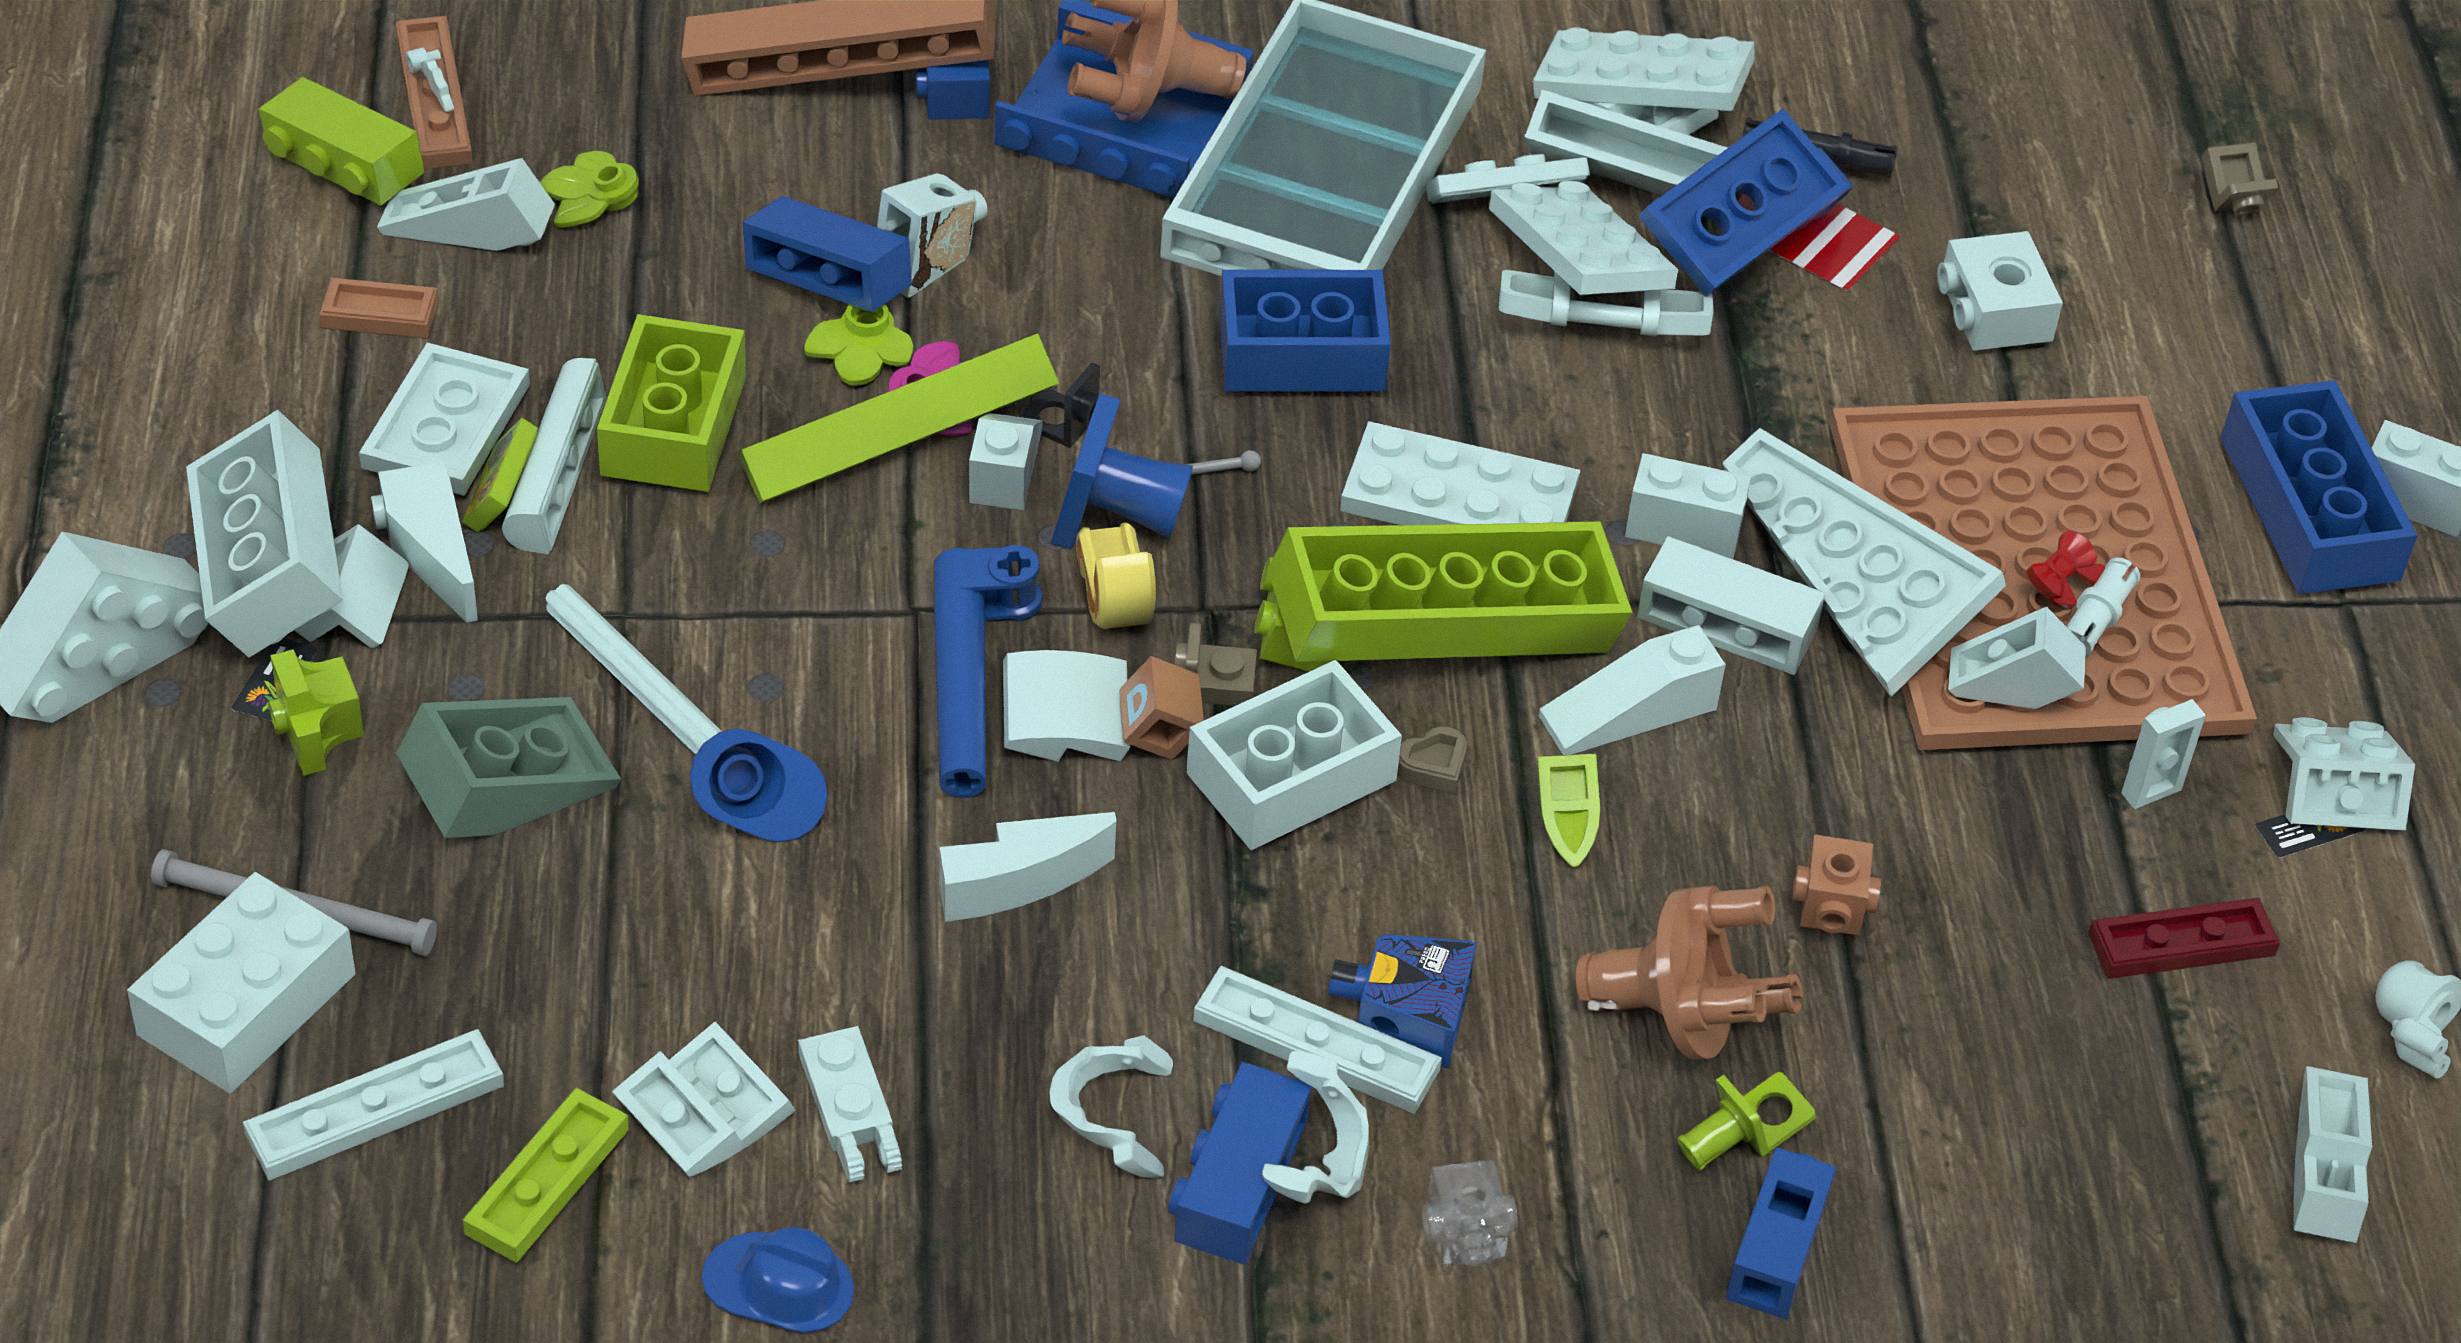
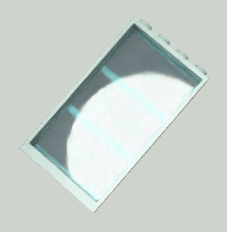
M1293 0L1162 218L1160 257L1222 276V269L1383 270L1425 193L1426 184L1432 180L1481 90L1486 50L1321 1Z

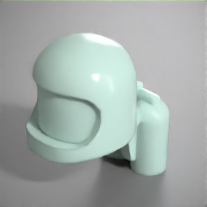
M2406 960L2398 962L2391 966L2378 982L2375 995L2380 1015L2392 1024L2393 1029L2390 1035L2394 1037L2399 1058L2437 1079L2441 1078L2450 1065V1057L2444 1054L2448 1047V1040L2442 1037L2441 1031L2461 1009V979L2454 975L2438 976L2424 968L2417 961Z

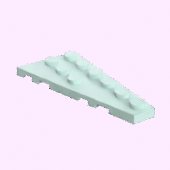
M1761 428L1723 462L1725 471L1751 476L1746 503L1806 584L1813 589L1826 593L1823 602L1824 608L1890 696L1895 694L2006 586L2001 570Z

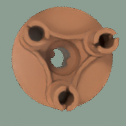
M1091 0V3H1093L1092 8H1101L1132 17L1126 24L1115 21L1110 25L1078 16L1075 13H1070L1067 18L1066 26L1085 31V34L1080 35L1064 30L1062 36L1063 45L1102 54L1105 61L1114 63L1117 69V73L1112 74L1084 66L1077 62L1069 77L1068 95L1108 104L1110 110L1116 112L1120 120L1130 123L1139 122L1150 109L1157 93L1182 88L1196 93L1219 95V97H1224V99H1234L1241 88L1246 70V57L1233 51L1230 53L1212 43L1192 38L1180 23H1177L1178 0Z
M1714 885L1676 889L1668 896L1663 906L1657 936L1644 947L1612 949L1598 954L1594 951L1582 955L1578 960L1576 968L1578 996L1580 1000L1589 1001L1588 1009L1601 1011L1604 1008L1621 1010L1650 1007L1664 1016L1666 1026L1676 1047L1684 1056L1693 1060L1715 1057L1722 1050L1726 1042L1731 1023L1763 1022L1766 1014L1799 1013L1802 1004L1800 1001L1793 1002V999H1803L1801 982L1796 974L1748 979L1745 974L1737 973L1732 966L1731 952L1725 928L1773 924L1775 901L1769 886L1720 891Z

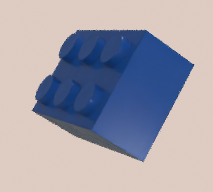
M1222 269L1219 324L1224 391H1386L1391 343L1383 270Z

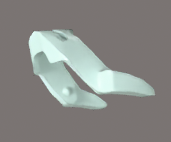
M1143 1035L1125 1040L1124 1046L1086 1047L1057 1069L1052 1079L1049 1093L1051 1105L1058 1115L1078 1134L1097 1145L1112 1149L1114 1152V1162L1118 1167L1141 1177L1160 1178L1164 1176V1168L1156 1156L1135 1141V1133L1106 1128L1088 1122L1085 1112L1080 1106L1079 1092L1089 1080L1101 1074L1118 1070L1138 1069L1150 1074L1169 1076L1173 1067V1060L1169 1054Z
M1292 1051L1289 1055L1287 1070L1303 1082L1317 1089L1324 1099L1337 1129V1147L1334 1151L1324 1155L1323 1166L1330 1173L1329 1176L1314 1166H1306L1303 1171L1265 1163L1262 1172L1263 1179L1275 1191L1302 1203H1308L1313 1192L1317 1190L1348 1198L1361 1189L1368 1159L1369 1125L1366 1108L1360 1104L1352 1091L1339 1078L1336 1060L1305 1051Z

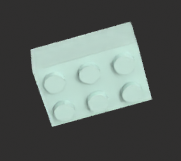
M1334 660L1191 726L1189 730L1187 774L1248 848L1253 850L1395 782L1397 779L1402 735L1343 667Z
M254 872L127 989L136 1035L231 1094L356 974L349 928L257 872Z

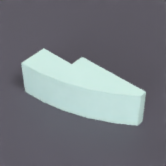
M1115 812L996 823V842L940 847L939 886L945 922L982 917L1018 908L1056 894L1090 876L1111 862L1115 857Z
M2306 1066L2303 1077L2296 1143L2293 1202L2295 1231L2357 1243L2368 1206L2366 1166L2372 1149L2368 1078Z

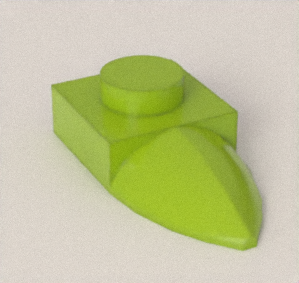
M1596 754L1538 757L1537 774L1541 819L1544 821L1545 829L1555 849L1571 867L1577 868L1593 846L1599 828L1600 797Z

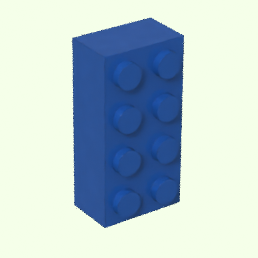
M2336 380L2235 392L2222 431L2221 440L2297 593L2304 594L2401 581L2418 535Z

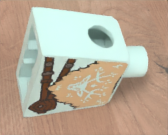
M937 173L882 190L877 228L909 238L912 285L901 292L905 297L909 298L966 259L970 250L973 225L975 222L985 218L988 211L987 203L978 191H967L945 175Z

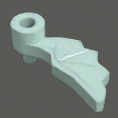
M422 47L405 52V60L410 73H424L430 88L439 100L444 112L454 110L448 85L443 78L441 69L436 64V60L441 59L439 50L426 52Z

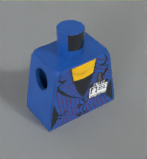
M1384 934L1377 939L1370 966L1335 960L1328 995L1361 1002L1358 1023L1442 1057L1440 1067L1449 1069L1472 979L1477 942Z

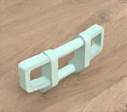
M1504 270L1501 277L1498 309L1503 313L1550 322V325L1566 326L1567 321L1640 329V335L1657 336V334L1708 335L1711 332L1713 318V295L1709 294L1706 297L1703 292L1647 290L1642 291L1640 308L1570 300V285L1555 271L1554 277Z

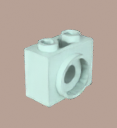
M2028 231L1949 240L1944 262L1940 263L1937 269L1938 286L1943 294L1948 295L1954 308L1956 326L1959 330H1964L1973 351L2053 341L2063 302Z

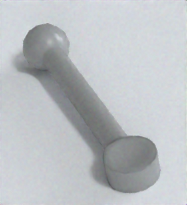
M1248 450L1241 457L1185 465L1193 466L1191 475L1243 468L1246 471L1253 472L1260 467L1261 457L1257 452Z

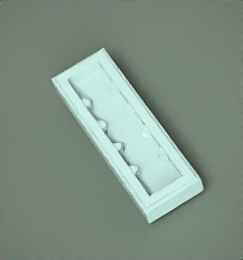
M1535 154L1514 159L1515 166L1496 168L1495 161L1493 160L1470 163L1464 166V173L1440 175L1426 184L1428 202L1435 204L1490 197L1492 190L1512 189V186L1517 183H1529L1539 187L1559 186V183L1562 181L1581 182L1590 175L1587 157L1545 162L1544 154Z

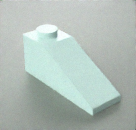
M520 158L401 190L389 200L377 228L382 235L498 251L517 245L528 246L540 240L545 232V227L555 204L525 161Z
M446 461L378 472L381 495L371 496L376 530L387 528L391 549L408 562L409 568L466 623L478 621L474 581Z
M1700 625L1689 627L1647 640L1540 708L1539 718L1563 755H1572L1717 710L1726 664Z

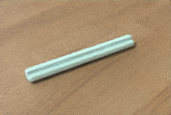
M561 584L556 590L548 592L545 598L548 602L546 606L547 611L695 754L705 741L721 732L703 712L571 586Z

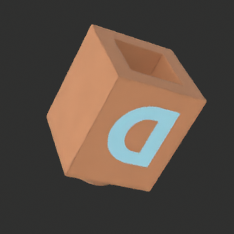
M1150 656L1119 689L1124 742L1173 760L1189 743L1190 727L1204 721L1199 674L1156 657Z

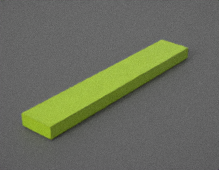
M1037 333L742 449L738 452V455L758 502L761 504L1051 389L1058 385L1059 381Z

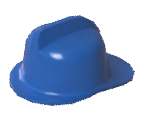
M738 728L721 731L705 741L693 758L689 775L692 794L702 810L715 819L759 838L777 842L798 839L812 830L824 814L828 797L825 778L813 760L800 751L759 733Z
M799 1227L783 1228L773 1233L749 1232L733 1236L716 1246L705 1260L702 1272L705 1293L718 1308L740 1317L801 1333L825 1330L839 1322L851 1307L855 1289L849 1269L834 1254V1251L824 1238L809 1229Z

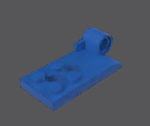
M1782 108L1647 206L1638 217L1707 297L1795 230H1800L1812 220H1817L1828 212L1854 186L1822 148L1817 149ZM1735 192L1747 195L1753 201L1755 211L1743 208L1737 202ZM1701 217L1710 218L1716 222L1720 228L1721 236H1715L1707 232L1701 223Z

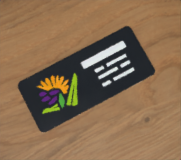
M285 638L275 644H271L232 705V710L272 721L268 701L277 699L270 655L294 649L298 658L311 662L317 652V648Z
M2286 814L2255 824L2256 829L2272 852L2279 858L2355 835L2365 830V828L2290 823L2286 818Z

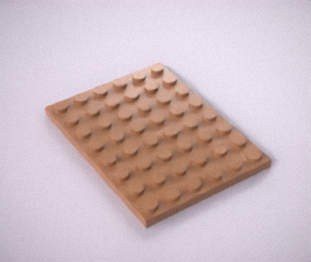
M2147 396L1832 409L1829 424L1845 479L2001 570L2004 575L2006 586L1902 686L1918 750L2138 740L2141 725L2150 713L2161 707L2171 708L2191 699L2206 714L2199 736L2253 733L2257 717ZM2073 530L2086 537L2097 553V564H2102L2105 567L2109 560L2115 557L2129 560L2132 564L2122 579H2126L2131 570L2137 567L2141 575L2140 581L2121 605V617L2113 627L2105 629L2095 644L2092 653L2085 658L2084 689L2037 709L1955 697L1948 690L1951 648L2044 607H2048L2067 626L2078 610L2076 605L2072 609L2053 605L2049 598L2045 597L2034 587L2026 573L2027 568L2032 564L2044 563L2057 551L2059 537L2064 532ZM2074 573L2067 579L2076 600L2086 588L2093 587Z

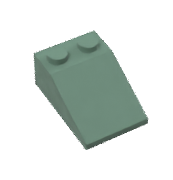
M571 697L421 703L396 752L444 838L497 835L617 788L621 781L620 776Z

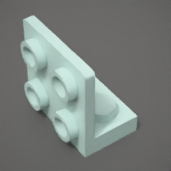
M2305 717L2294 718L2292 724H2275L2273 736L2293 761L2286 807V818L2290 823L2406 830L2415 763L2387 731H2384L2383 726L2373 722L2353 721L2349 723V728L2327 727V723L2322 720Z

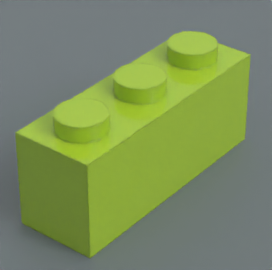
M301 77L259 108L264 131L263 140L269 151L278 157H283L308 169L316 176H322L346 188L351 193L360 195L379 205H383L425 173L417 131L305 77Z

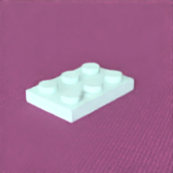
M427 343L360 450L361 468L378 473L446 461L453 493L465 495L530 385L529 369Z

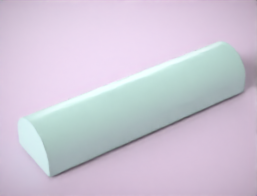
M575 358L567 361L560 371L537 437L502 525L505 538L520 550L549 554L553 548L607 400L599 364L596 362V359Z

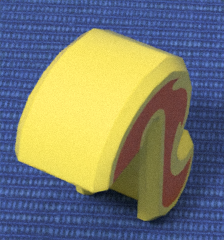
M1121 523L1120 527L1090 530L1088 527L1081 528L1076 537L1077 558L1080 574L1085 579L1087 599L1093 622L1102 629L1148 624L1153 618L1155 610V571L1152 554L1140 552L1135 528L1129 523Z

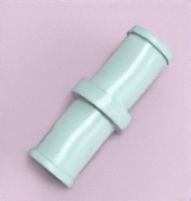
M2117 557L2110 559L2094 586L2086 588L2077 599L2076 607L2078 610L2066 627L2086 646L2085 658L2092 653L2095 644L2105 629L2113 627L2122 615L2121 605L2140 581L2141 575L2137 567L2131 570L2126 579H2122L2132 564L2129 560Z

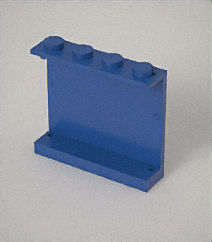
M1063 0L1058 7L1057 39L1016 104L1011 105L998 101L995 105L994 144L1175 198L1234 99H1224V97H1219V95L1196 93L1176 88L1164 93H1157L1146 115L1139 122L1130 123L1120 120L1116 112L1110 110L1108 104L1068 95L1069 77L1077 62L1112 74L1117 73L1115 64L1105 61L1104 55L1074 46L1063 45L1062 36L1064 30L1080 35L1085 34V31L1065 25L1070 13L1110 25L1115 21L1126 24L1132 17L1101 8H1092L1093 3L1084 0ZM1187 31L1192 38L1212 43L1230 53L1233 51L1246 57V70L1242 85L1244 84L1253 69L1254 50Z

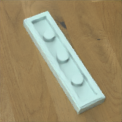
M1220 966L1194 1008V1022L1284 1060H1289V1055L1292 1051H1305L1337 1061L1338 1076L1346 1086L1413 1114L1418 1110L1440 1071L1442 1057L1223 966Z
M476 1029L243 1122L245 1136L270 1181L504 1087L503 1073L479 1030Z

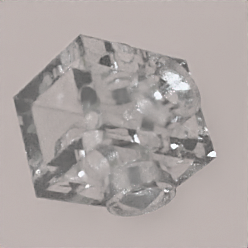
M1494 1160L1432 1167L1427 1204H1424L1422 1207V1222L1427 1242H1437L1442 1266L1457 1264L1479 1266L1492 1260L1504 1259L1509 1232L1517 1231L1518 1218L1513 1195H1503Z

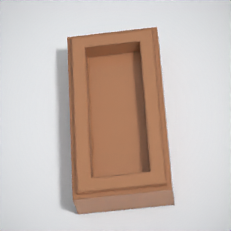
M331 278L319 314L321 328L428 339L439 303L438 288Z

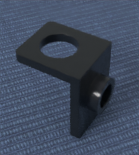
M1092 362L1067 390L1065 395L1052 389L1040 392L1019 417L1041 420L1039 413L1046 408L1059 407L1064 409V423L1048 424L1043 421L1041 436L1071 448L1089 426L1099 396L1100 366Z

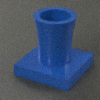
M1099 393L1051 543L1072 550L1087 504L1110 511L1143 525L1169 540L1193 466L1163 462L1106 446L1121 400Z

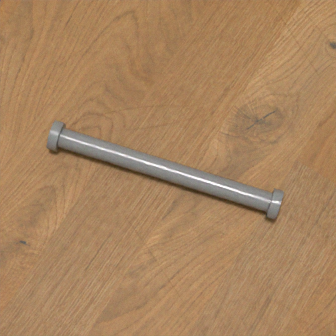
M165 849L159 851L151 870V881L155 885L168 887L171 883L224 897H228L248 879L247 877L179 860L176 852ZM281 887L349 928V930L411 946L413 953L427 956L434 945L437 934V923L434 920L421 918L417 923Z

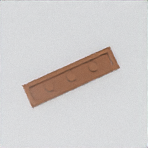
M438 16L396 21L397 39L413 130L417 131L424 169L473 164L447 17ZM422 47L426 52L439 50L441 59L436 60V64L441 69L443 78L448 85L454 110L444 112L439 100L430 88L424 73H410L405 60V52Z

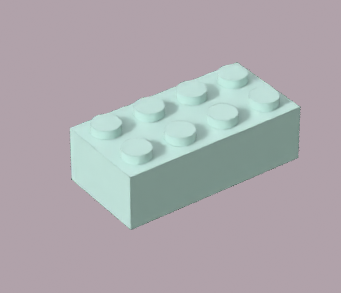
M279 410L271 413L186 466L205 620L246 656L251 657L270 644L279 642L288 633L316 616L325 614L334 605L343 601L320 449Z

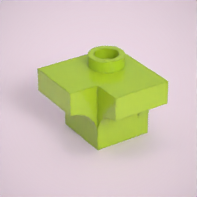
M294 649L270 655L277 699L268 701V708L277 735L288 734L303 776L326 770L325 762L327 755L335 746L364 736L359 697L343 657H338L323 662H307L298 658Z

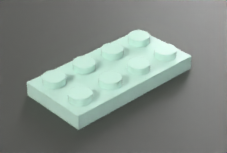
M1571 28L1565 31L1558 30L1533 79L1534 98H1539L1543 89L1578 101L1733 111L1755 60L1754 42L1737 41L1732 37L1698 39L1688 38L1682 34L1648 36L1638 35L1633 31L1597 33L1589 32L1584 28Z
M1562 181L1559 183V186L1539 187L1529 183H1517L1512 186V189L1492 190L1489 210L1580 295L1675 289L1678 269L1660 253L1658 248L1648 243L1636 232L1633 226L1627 224L1619 217L1611 206L1605 204L1590 191L1586 184L1577 181Z
M1368 421L1341 496L1340 511L1397 525L1567 522L1578 487L1580 470Z

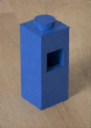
M1776 1147L1734 1263L1726 1300L1787 1320L1828 1202L1836 1166L1820 1162L1807 1154L1793 1153Z

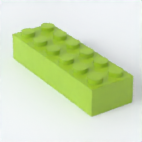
M1601 521L1288 527L1268 567L1296 662L1609 653L1633 613Z

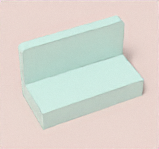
M358 524L334 539L343 601L334 605L325 614L316 616L295 629L297 633L310 642L338 625H341L370 648H375L384 641L409 564L403 557Z

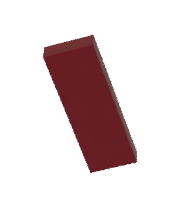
M2260 898L2092 920L2088 932L2107 979L2276 956L2280 945Z

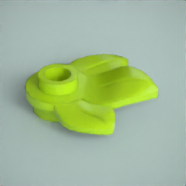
M590 151L579 154L575 159L574 166H562L552 170L540 181V184L550 197L562 201L553 221L555 227L560 228L590 222L597 219L605 210L616 211L629 206L637 198L639 177L631 165L617 163L612 154L604 151Z
M849 304L841 319L821 322L811 331L805 342V355L816 358L835 359V371L839 379L848 385L858 386L873 381L880 374L884 363L895 366L908 365L913 356V342L909 334L894 326V318L885 304L874 312Z

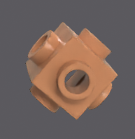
M1814 834L1807 867L1797 865L1793 884L1792 901L1802 902L1800 926L1821 929L1830 933L1860 934L1865 912L1875 914L1879 901L1881 878L1871 877L1873 843Z

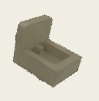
M2256 142L2209 147L2201 155L2214 212L2233 210L2235 215H2248L2258 212L2265 207L2264 204L2279 190L2277 179L2264 180Z

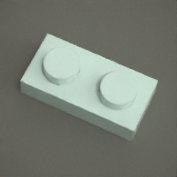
M2193 699L2171 708L2161 707L2156 709L2144 719L2121 793L2134 809L2182 790L2206 714Z

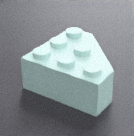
M61 532L0 629V705L10 716L53 723L190 647L209 623L205 620L200 574L183 558Z

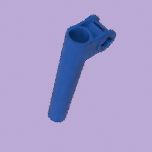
M1011 545L1002 548L985 549L954 548L940 553L934 560L939 785L947 795L956 798L973 797L981 793L986 786L985 621L1005 619L1019 621L1028 619L1035 615L1042 606V591L1035 580L1039 575L1040 562L1037 554L1025 546ZM1013 561L1018 563L1019 576H1013ZM1015 589L1019 591L1020 603L1018 605L1014 603L1013 590Z

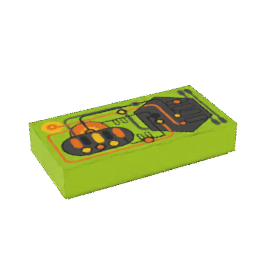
M521 418L495 443L462 520L463 524L476 532L483 531L507 508L537 437L538 427Z

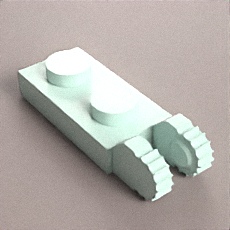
M855 1026L798 1040L799 1057L832 1152H838L847 1180L853 1182L864 1179V1160L857 1145L875 1141L879 1159L885 1167V1171L889 1173L901 1170L902 1160L893 1131V1122L859 1027Z

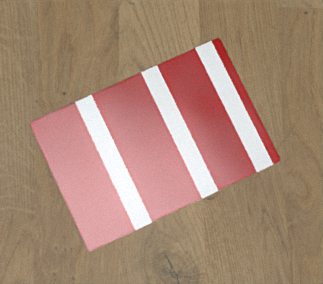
M1744 194L1737 201L1743 208L1755 211L1754 203L1747 195ZM1836 204L1820 218L1812 220L1800 230H1795L1769 251L1848 291L1900 238V235Z

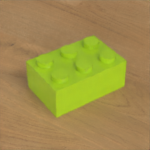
M637 314L597 426L600 476L709 492L746 380L745 330Z

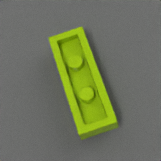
M575 1088L463 1219L464 1234L517 1263L628 1132V1115Z

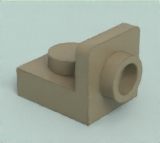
M1190 623L1188 644L1177 643L1175 665L1199 674L1202 703L1237 706L1252 699L1257 649L1200 644L1202 624Z

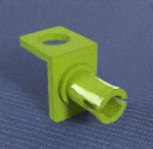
M1782 1072L1773 1074L1744 1096L1739 1093L1725 1075H1722L1715 1080L1721 1099L1719 1102L1720 1109L1685 1135H1680L1677 1140L1688 1160L1696 1169L1702 1171L1706 1168L1707 1164L1742 1139L1750 1143L1761 1157H1764L1816 1118V1113L1810 1103ZM1775 1096L1785 1098L1792 1105L1793 1111L1790 1118L1780 1125L1771 1126L1763 1123L1757 1114L1758 1107L1763 1100Z

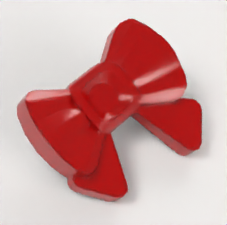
M2068 530L2059 537L2057 551L2044 563L2032 564L2027 568L2026 573L2034 587L2045 597L2049 598L2053 605L2072 609L2077 604V600L2067 579L2074 573L2091 586H2094L2105 570V567L2102 564L2096 563L2098 557L2091 542L2078 532Z

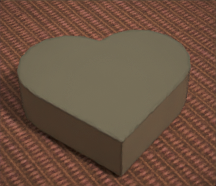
M1441 726L1428 731L1424 738L1406 739L1401 743L1397 775L1402 780L1411 784L1455 794L1466 758L1467 741L1465 736L1454 728Z

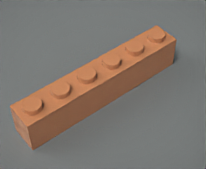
M817 0L686 17L681 59L694 96L994 59L996 15L992 0Z

